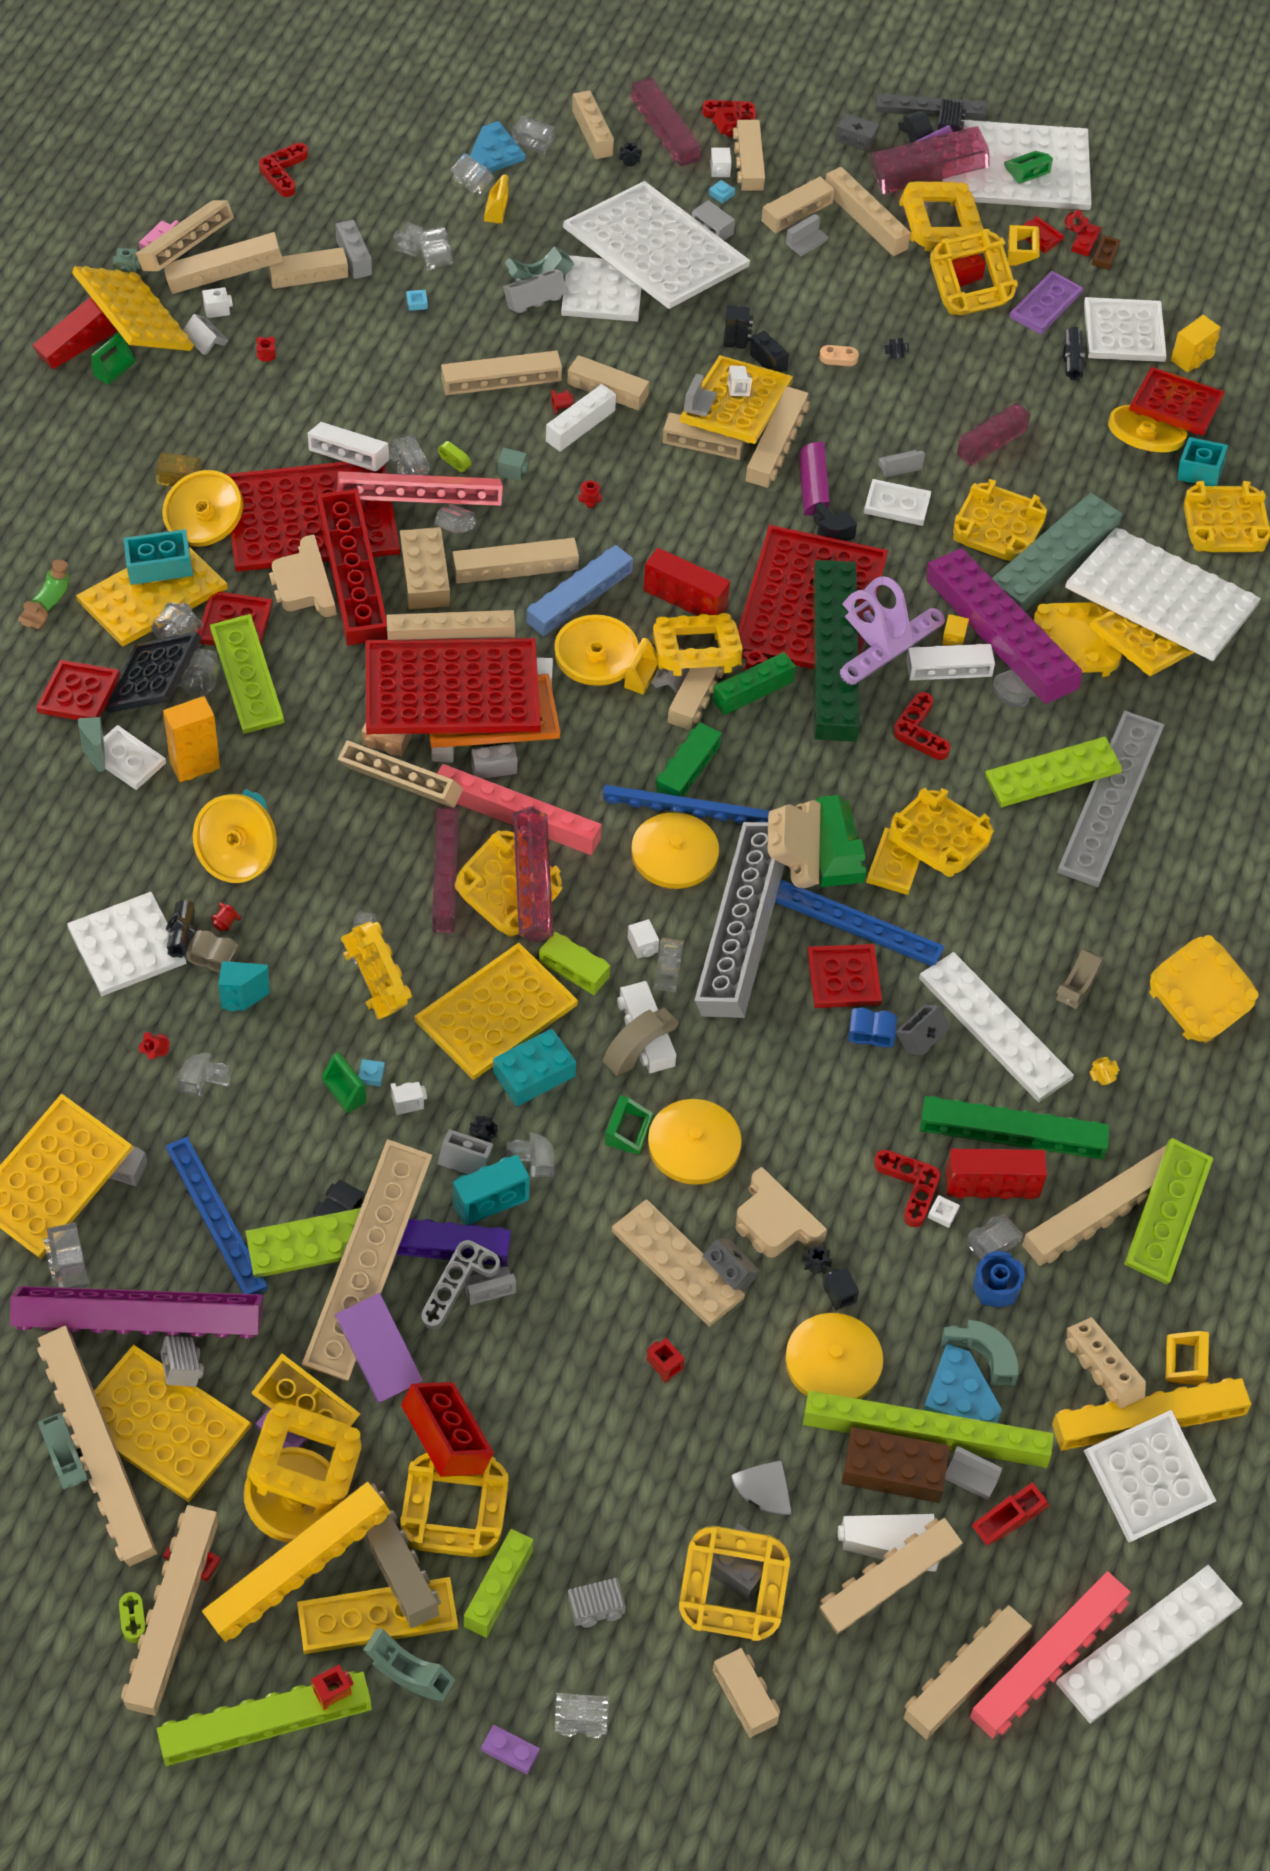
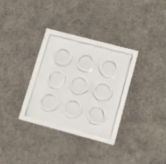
M569 256L575 265L565 275V285L568 294L563 295L562 316L638 322L641 297L640 286L603 258Z
M1085 297L1084 311L1088 358L1165 362L1166 347L1161 301Z
M152 892L67 923L72 938L101 997L186 964L184 956L182 958H172L167 954L168 949L166 947L169 932L166 931V926L168 923Z
M1172 1410L1084 1450L1128 1543L1216 1502Z

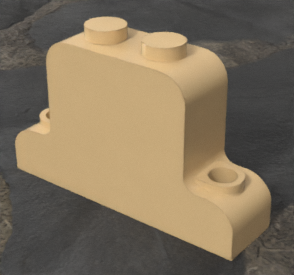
M315 535L305 536L301 539L300 546H298V554L276 559L272 563L273 572L269 573L271 584H276L277 590L274 591L277 603L281 602L283 609L286 611H295L315 606L316 611H319L323 617L337 615Z
M815 800L798 804L797 806L788 804L771 810L768 815V853L772 859L787 865L791 870L792 883L796 887L804 889L819 884L821 803Z
M760 1167L752 1174L751 1185L748 1189L753 1196L738 1208L736 1230L742 1237H746L752 1242L757 1252L773 1258L795 1241H800L805 1246H811L812 1248L818 1247L825 1241L827 1229L764 1168Z

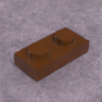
M1103 235L1092 265L1110 270L1121 240Z

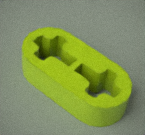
M446 441L438 447L440 457L459 472H464L471 467L472 463L468 455L451 442Z
M128 1592L119 1600L121 1628L123 1636L128 1642L137 1643L141 1634L146 1633L144 1607L139 1594ZM128 1601H134V1604H136L134 1605V1614L129 1612L127 1607ZM131 1621H135L138 1628L135 1635H132L131 1631H129L131 1630Z

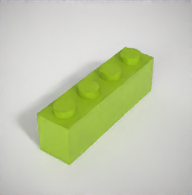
M510 1529L464 1614L465 1628L483 1637H488L533 1553L534 1539Z

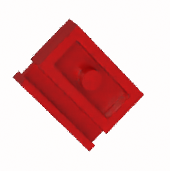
M1038 216L1022 225L1039 227V245L1043 253L1055 247L1059 241H1063L1064 235ZM1032 236L1025 239L1032 244Z

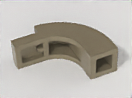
M1086 948L1082 949L1069 977L1059 986L1056 992L1058 994L1056 1000L1077 1009L1095 981L1105 957Z
M665 1007L655 1012H652L650 1009L632 1020L615 1037L608 1047L602 1062L616 1077L632 1070L645 1047L656 1038L675 1030L679 1022Z

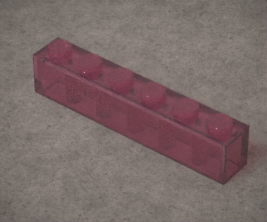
M651 77L632 83V91L630 92L632 101L637 104L640 113L644 114L648 124L655 130L656 136L660 137L664 147L669 150L672 159L676 160L680 167L700 161V144L654 79Z
M529 806L513 813L518 927L520 936L537 943L554 936L548 817L546 813Z
M437 808L433 932H455V882L457 879L459 808Z

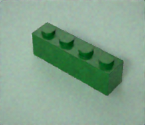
M783 652L714 685L712 702L724 716L793 683L796 666Z
M699 722L695 729L692 728L688 733L685 743L679 745L675 757H671L668 760L664 772H660L655 780V784H657L656 793L684 797L721 746L722 733Z

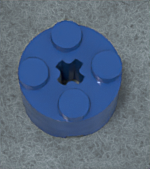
M994 1251L985 1255L977 1265L973 1279V1289L980 1303L993 1307H1005L1015 1303L1025 1277L1022 1263L1012 1258L1011 1254L1003 1251Z

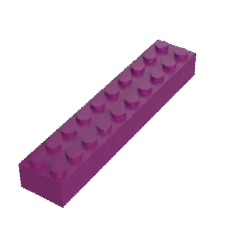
M962 548L928 562L927 582L961 617L969 618L968 624L987 644H991L992 649L1045 704L1080 689L1082 669Z
M19 1286L10 1297V1326H17L18 1330L42 1327L44 1331H54L57 1328L66 1326L70 1332L91 1329V1332L94 1333L116 1330V1333L127 1334L134 1330L141 1331V1334L145 1335L162 1331L166 1335L172 1336L179 1335L180 1332H190L191 1336H204L205 1333H215L216 1337H228L230 1334H239L241 1338H253L254 1335L259 1334L263 1324L264 1295Z

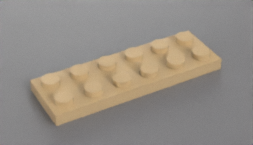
M647 1199L612 1226L611 1231L709 1327L744 1299L745 1294L741 1290H733L702 1257L703 1253Z

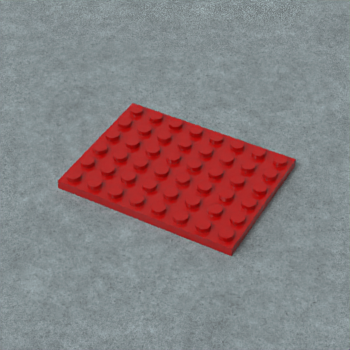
M347 462L226 474L236 483L243 497L241 518L230 533L236 572L272 568L274 560L298 554V546H300L301 539L313 534L315 535L322 562H329L318 513L317 494L337 492L338 472L386 474L385 464L377 471ZM360 500L373 557L400 554L392 501Z
M769 525L738 628L742 644V654L744 651H753L759 648L762 650L763 656L770 659L784 652L794 665L813 669L812 576L815 560L856 562L858 591L864 590L874 579L882 576L888 550ZM878 586L877 589H876V597H877V593H878L879 586ZM861 598L857 599V606L861 605L867 600ZM869 606L857 613V616L864 622L867 621L863 613L867 610H870L871 614L873 612ZM859 632L858 655L862 653L865 639Z
M536 638L366 640V735L541 732Z

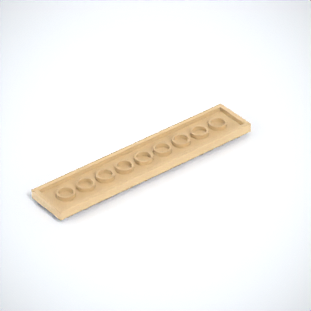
M387 1139L302 1366L349 1382L357 1360L335 1314L378 1293L382 1294L432 1159L431 1154Z

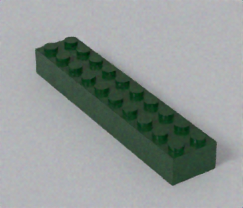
M815 560L812 576L814 740L857 742L860 727L859 682L854 685L847 684V681H843L844 678H841L842 675H840L842 667L858 656V631L846 619L845 616L849 611L843 606V602L852 593L857 591L856 562ZM849 670V671H848L849 674L852 675V676H854V675H853L854 673H852L853 671L850 672V670Z

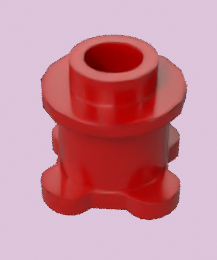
M1075 210L1065 217L1064 222L1068 230L1079 233L1081 228L1089 223V219L1082 215L1081 210Z
M272 336L256 338V343L258 344L256 346L257 358L263 362L274 360L276 358L275 338Z
M551 390V404L554 414H558L559 409H568L571 405H574L572 393H568L565 390L563 393L555 394V390Z
M591 480L583 482L580 487L582 494L578 495V501L585 503L588 508H593L597 502L602 500V495L599 494L600 485Z
M756 648L753 651L743 652V658L746 659L743 669L745 671L767 660V657L763 656L761 649Z
M221 902L218 904L220 910L211 917L212 925L221 932L223 930L229 931L232 922L235 919L240 921L242 918L232 906Z
M151 1032L144 1033L142 1044L139 1045L140 1053H145L149 1059L167 1055L170 1049V1042L166 1035L157 1034L153 1036Z

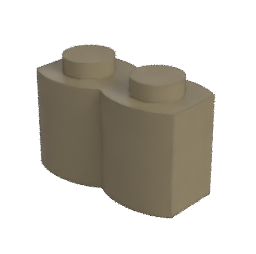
M197 930L187 948L186 960L220 973L222 961L235 962L239 955V945L231 938H218L210 931Z

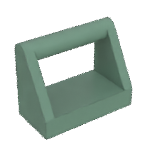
M79 718L78 727L83 753L97 771L102 772L105 770V742L101 718Z

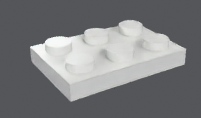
M872 479L864 514L923 526L931 491Z
M118 725L104 736L105 769L135 790L166 764V760L162 755Z

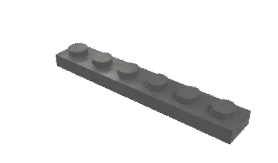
M877 94L876 112L911 114L923 111L928 116H939L943 98ZM948 99L959 102L963 101V109H966L965 118L985 120L986 103L984 101Z

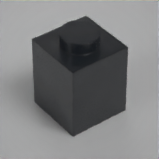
M848 1268L842 1270L834 1269L825 1275L823 1287L835 1310L857 1303L859 1290Z

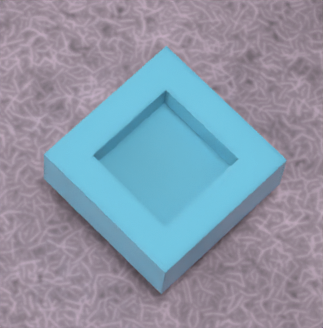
M720 180L709 189V195L723 204L735 195V188Z
M425 290L406 291L409 311L428 309Z
M362 1059L358 1077L366 1085L381 1086L385 1062Z

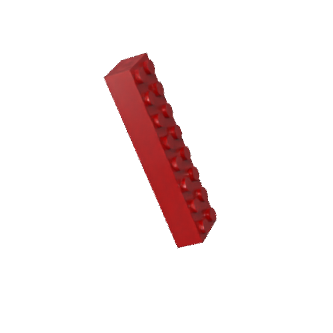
M358 489L317 494L318 513L346 645L366 643V640H388L387 619Z

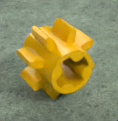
M1103 1057L1092 1063L1093 1067L1089 1072L1093 1082L1098 1080L1101 1085H1107L1117 1079L1116 1075L1120 1070L1116 1060L1111 1062L1108 1057Z

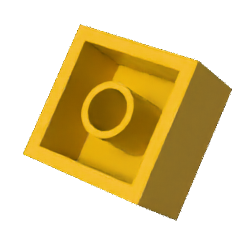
M1205 315L1200 316L1178 332L1171 361L1187 373L1194 368H1199L1205 360H1209L1214 356L1221 327Z

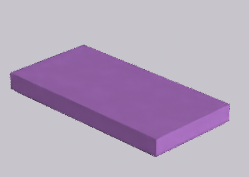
M1051 271L1010 312L1009 317L1042 335L1083 293V287Z
M380 1293L335 1314L378 1404L409 1389L411 1384L423 1381Z

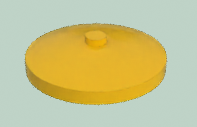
M1130 405L1119 406L1110 414L1108 426L1111 432L1123 442L1136 448L1152 452H1172L1180 449L1186 441L1187 430L1175 428L1170 424L1155 421L1153 418L1144 415H1137L1129 411Z
M214 470L197 471L183 477L170 489L163 504V521L168 531L186 529L189 546L211 545L225 538L236 527L243 511V497L236 483L226 474Z
M587 615L570 621L559 631L555 640L554 652L559 668L568 677L583 684L601 686L612 684L625 678V669L639 645L634 632L620 620L605 615Z
M227 794L212 799L199 812L193 828V844L199 861L211 875L225 882L242 883L257 878L270 866L276 852V830L269 813L260 803L245 795Z
M670 812L659 814L646 820L637 829L632 840L631 855L636 869L648 881L665 888L682 889L695 886L712 874L718 862L719 843L713 830L702 820L689 814Z
M686 1099L668 1105L656 1115L649 1129L648 1149L654 1164L666 1176L681 1183L706 1184L722 1178L735 1166L741 1150V1133L734 1118L721 1106L706 1100Z
M824 1313L805 1320L794 1330L788 1341L785 1362L791 1381L805 1396L808 1395L810 1390L862 1399L878 1383L883 1367V1352L876 1335L863 1322L845 1314Z
M299 1447L282 1448L277 1463L278 1466L321 1481L325 1480L330 1464L321 1455ZM247 1476L244 1485L246 1510L254 1524L271 1538L289 1543L329 1512L325 1511L323 1515L315 1514V1507L267 1491L266 1496H263L257 1492L258 1488L253 1484L250 1476Z

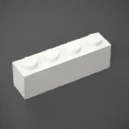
M603 384L599 385L546 424V442L558 451H562L615 411L616 394Z
M320 422L307 433L310 451L372 471H377L389 461L387 442Z
M991 644L908 648L906 658L910 681L992 677L995 666Z
M646 981L620 988V997H617L619 1009L625 1012L626 1026L645 1011L650 1009L652 1012L658 1010ZM668 1033L653 1040L639 1055L641 1064L647 1067L649 1074L675 1067L676 1053Z

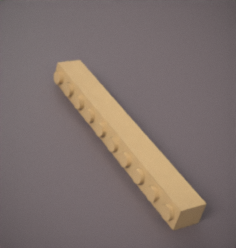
M63 1326L39 1337L38 1340L41 1346L37 1348L42 1361L46 1360L49 1368L45 1369L50 1382H55L57 1386L54 1394L60 1405L64 1404L66 1412L62 1413L67 1426L72 1425L74 1430L71 1438L77 1449L81 1448L83 1456L80 1457L81 1464L85 1471H90L92 1478L88 1479L93 1493L98 1492L100 1497L97 1505L102 1516L107 1515L109 1523L106 1524V1528L111 1539L116 1538L118 1546L115 1547V1551L120 1562L124 1560L130 1567L157 1555L156 1547L71 1332L66 1326Z

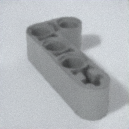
M469 1240L463 1241L458 1245L422 1311V1320L428 1329L437 1330L442 1327L472 1271L485 1277H494L499 1273L500 1260L494 1252ZM466 1248H470L475 1252L473 1257L468 1259L462 1257L461 1253ZM487 1259L496 1262L495 1267L491 1270H487L482 1266ZM455 1269L463 1272V1276L458 1280L450 1278V1273ZM446 1290L452 1294L451 1298L447 1301L438 1299V1295L442 1291ZM434 1303L439 1306L437 1311L438 1320L433 1319L432 1322H429L428 1315L435 1313L436 1305Z

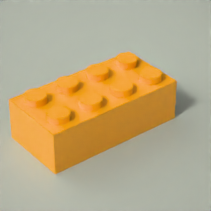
M205 696L163 710L170 764L179 782L192 780L197 776L220 769L215 718Z

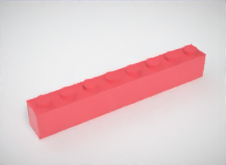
M338 472L337 492L358 489L360 500L501 506L503 485L500 479Z
M442 764L437 772L439 775L453 779L463 788L457 802L458 805L589 855L594 853L601 840L602 824L445 764Z
M1107 1571L972 1709L970 1718L992 1739L998 1733L1004 1735L1012 1726L1010 1721L1016 1715L1020 1718L1029 1708L1027 1703L1032 1698L1035 1700L1039 1699L1046 1690L1044 1686L1049 1681L1054 1683L1063 1673L1061 1668L1066 1663L1069 1665L1073 1664L1080 1655L1078 1651L1083 1646L1088 1648L1096 1639L1094 1634L1099 1629L1104 1631L1112 1623L1113 1619L1111 1617L1116 1612L1121 1614L1129 1605L1127 1599L1131 1592Z

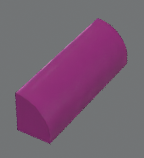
M824 442L810 443L799 452L803 515H814L816 504L822 502L829 509Z

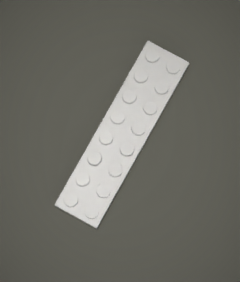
M954 952L937 962L936 965L920 973L919 979L1038 1103L1073 1079L1074 1074Z
M1207 1565L1060 1677L1056 1684L1091 1724L1233 1614L1243 1603L1212 1568Z

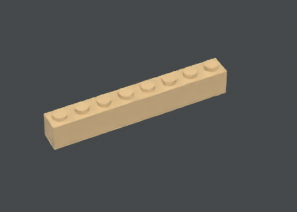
M1167 1145L1025 1234L1022 1246L1039 1266L1046 1262L1052 1263L1063 1251L1069 1252L1075 1248L1080 1240H1088L1095 1234L1096 1230L1101 1227H1108L1119 1215L1123 1217L1135 1205L1144 1204L1148 1199Z
M187 1505L185 1513H181L179 1516L178 1528L180 1529L177 1537L172 1538L169 1561L166 1560L163 1565L162 1576L164 1578L162 1584L156 1587L154 1593V1600L156 1602L153 1610L150 1609L146 1618V1625L148 1627L146 1633L141 1634L139 1638L138 1649L140 1651L137 1659H133L129 1673L132 1676L129 1684H125L122 1690L121 1699H123L128 1710L153 1716L158 1714L201 1580V1573L204 1570L208 1558L207 1555L210 1552L219 1524V1518L215 1511Z

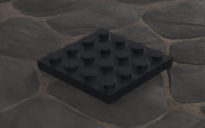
M192 632L136 644L104 709L111 713L169 702L173 698L174 692L181 682L194 652L198 649V644L202 638L198 632Z

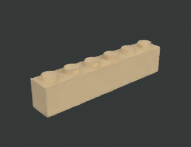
M839 167L826 173V182L835 189L833 199L892 256L908 249L911 232L848 172Z
M212 200L138 251L136 255L142 270L160 271L234 219L228 200Z
M275 232L171 262L164 267L170 290L172 294L274 265L283 262L277 237Z
M548 351L441 364V379L445 395L559 382L562 381V366L558 351Z
M786 386L747 466V482L768 488L771 481L776 480L777 468L782 467L785 458L784 454H788L790 450V441L795 440L798 429L796 428L797 426L801 427L804 419L803 414L809 410V393Z
M575 538L453 551V569L456 584L578 570L579 564Z
M514 610L387 615L388 640L515 638Z
M348 740L338 757V760L351 770L455 808L463 791V788L453 779Z
M937 1518L933 1519L924 1526L926 1529L924 1533L919 1536L917 1533L912 1534L904 1540L906 1545L900 1550H897L896 1547L883 1555L885 1560L882 1563L876 1565L873 1562L863 1570L865 1575L856 1580L852 1577L842 1585L844 1590L835 1595L834 1592H831L821 1600L823 1605L820 1606L819 1610L837 1635L963 1544L945 1518L940 1521Z
M1008 1605L1003 1611L998 1609L990 1618L991 1623L987 1628L984 1626L980 1627L973 1636L975 1640L970 1645L965 1643L956 1653L958 1657L952 1663L947 1661L939 1670L941 1675L936 1680L931 1678L923 1686L922 1690L924 1692L918 1698L913 1696L905 1705L906 1712L903 1719L926 1740L1029 1635L1032 1625L1011 1606Z

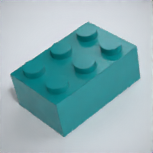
M186 529L123 538L130 585L193 576Z
M550 1029L493 1058V1074L517 1107L576 1076V1061L555 1031Z
M519 1156L504 1157L498 1163L491 1166H483L476 1172L469 1175H461L453 1181V1206L464 1225L469 1226L529 1200L530 1176Z

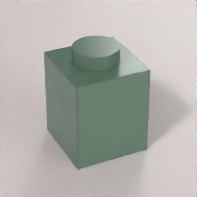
M503 448L498 460L497 476L521 481L523 474H527L529 469V462H526L527 453Z

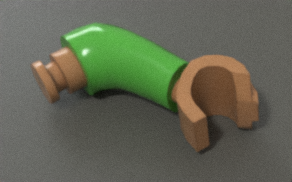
M54 560L52 562L53 567L47 572L46 580L40 591L31 601L24 603V611L18 618L22 625L41 629L44 626L48 617L47 612L60 601L68 589L70 577L66 570L68 567L67 562L63 560Z

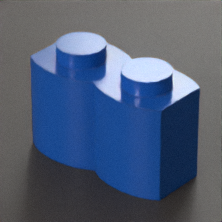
M867 1008L852 1009L848 1041L857 1044H872L879 1047H893L896 1037L897 1015L889 1011L873 1012Z

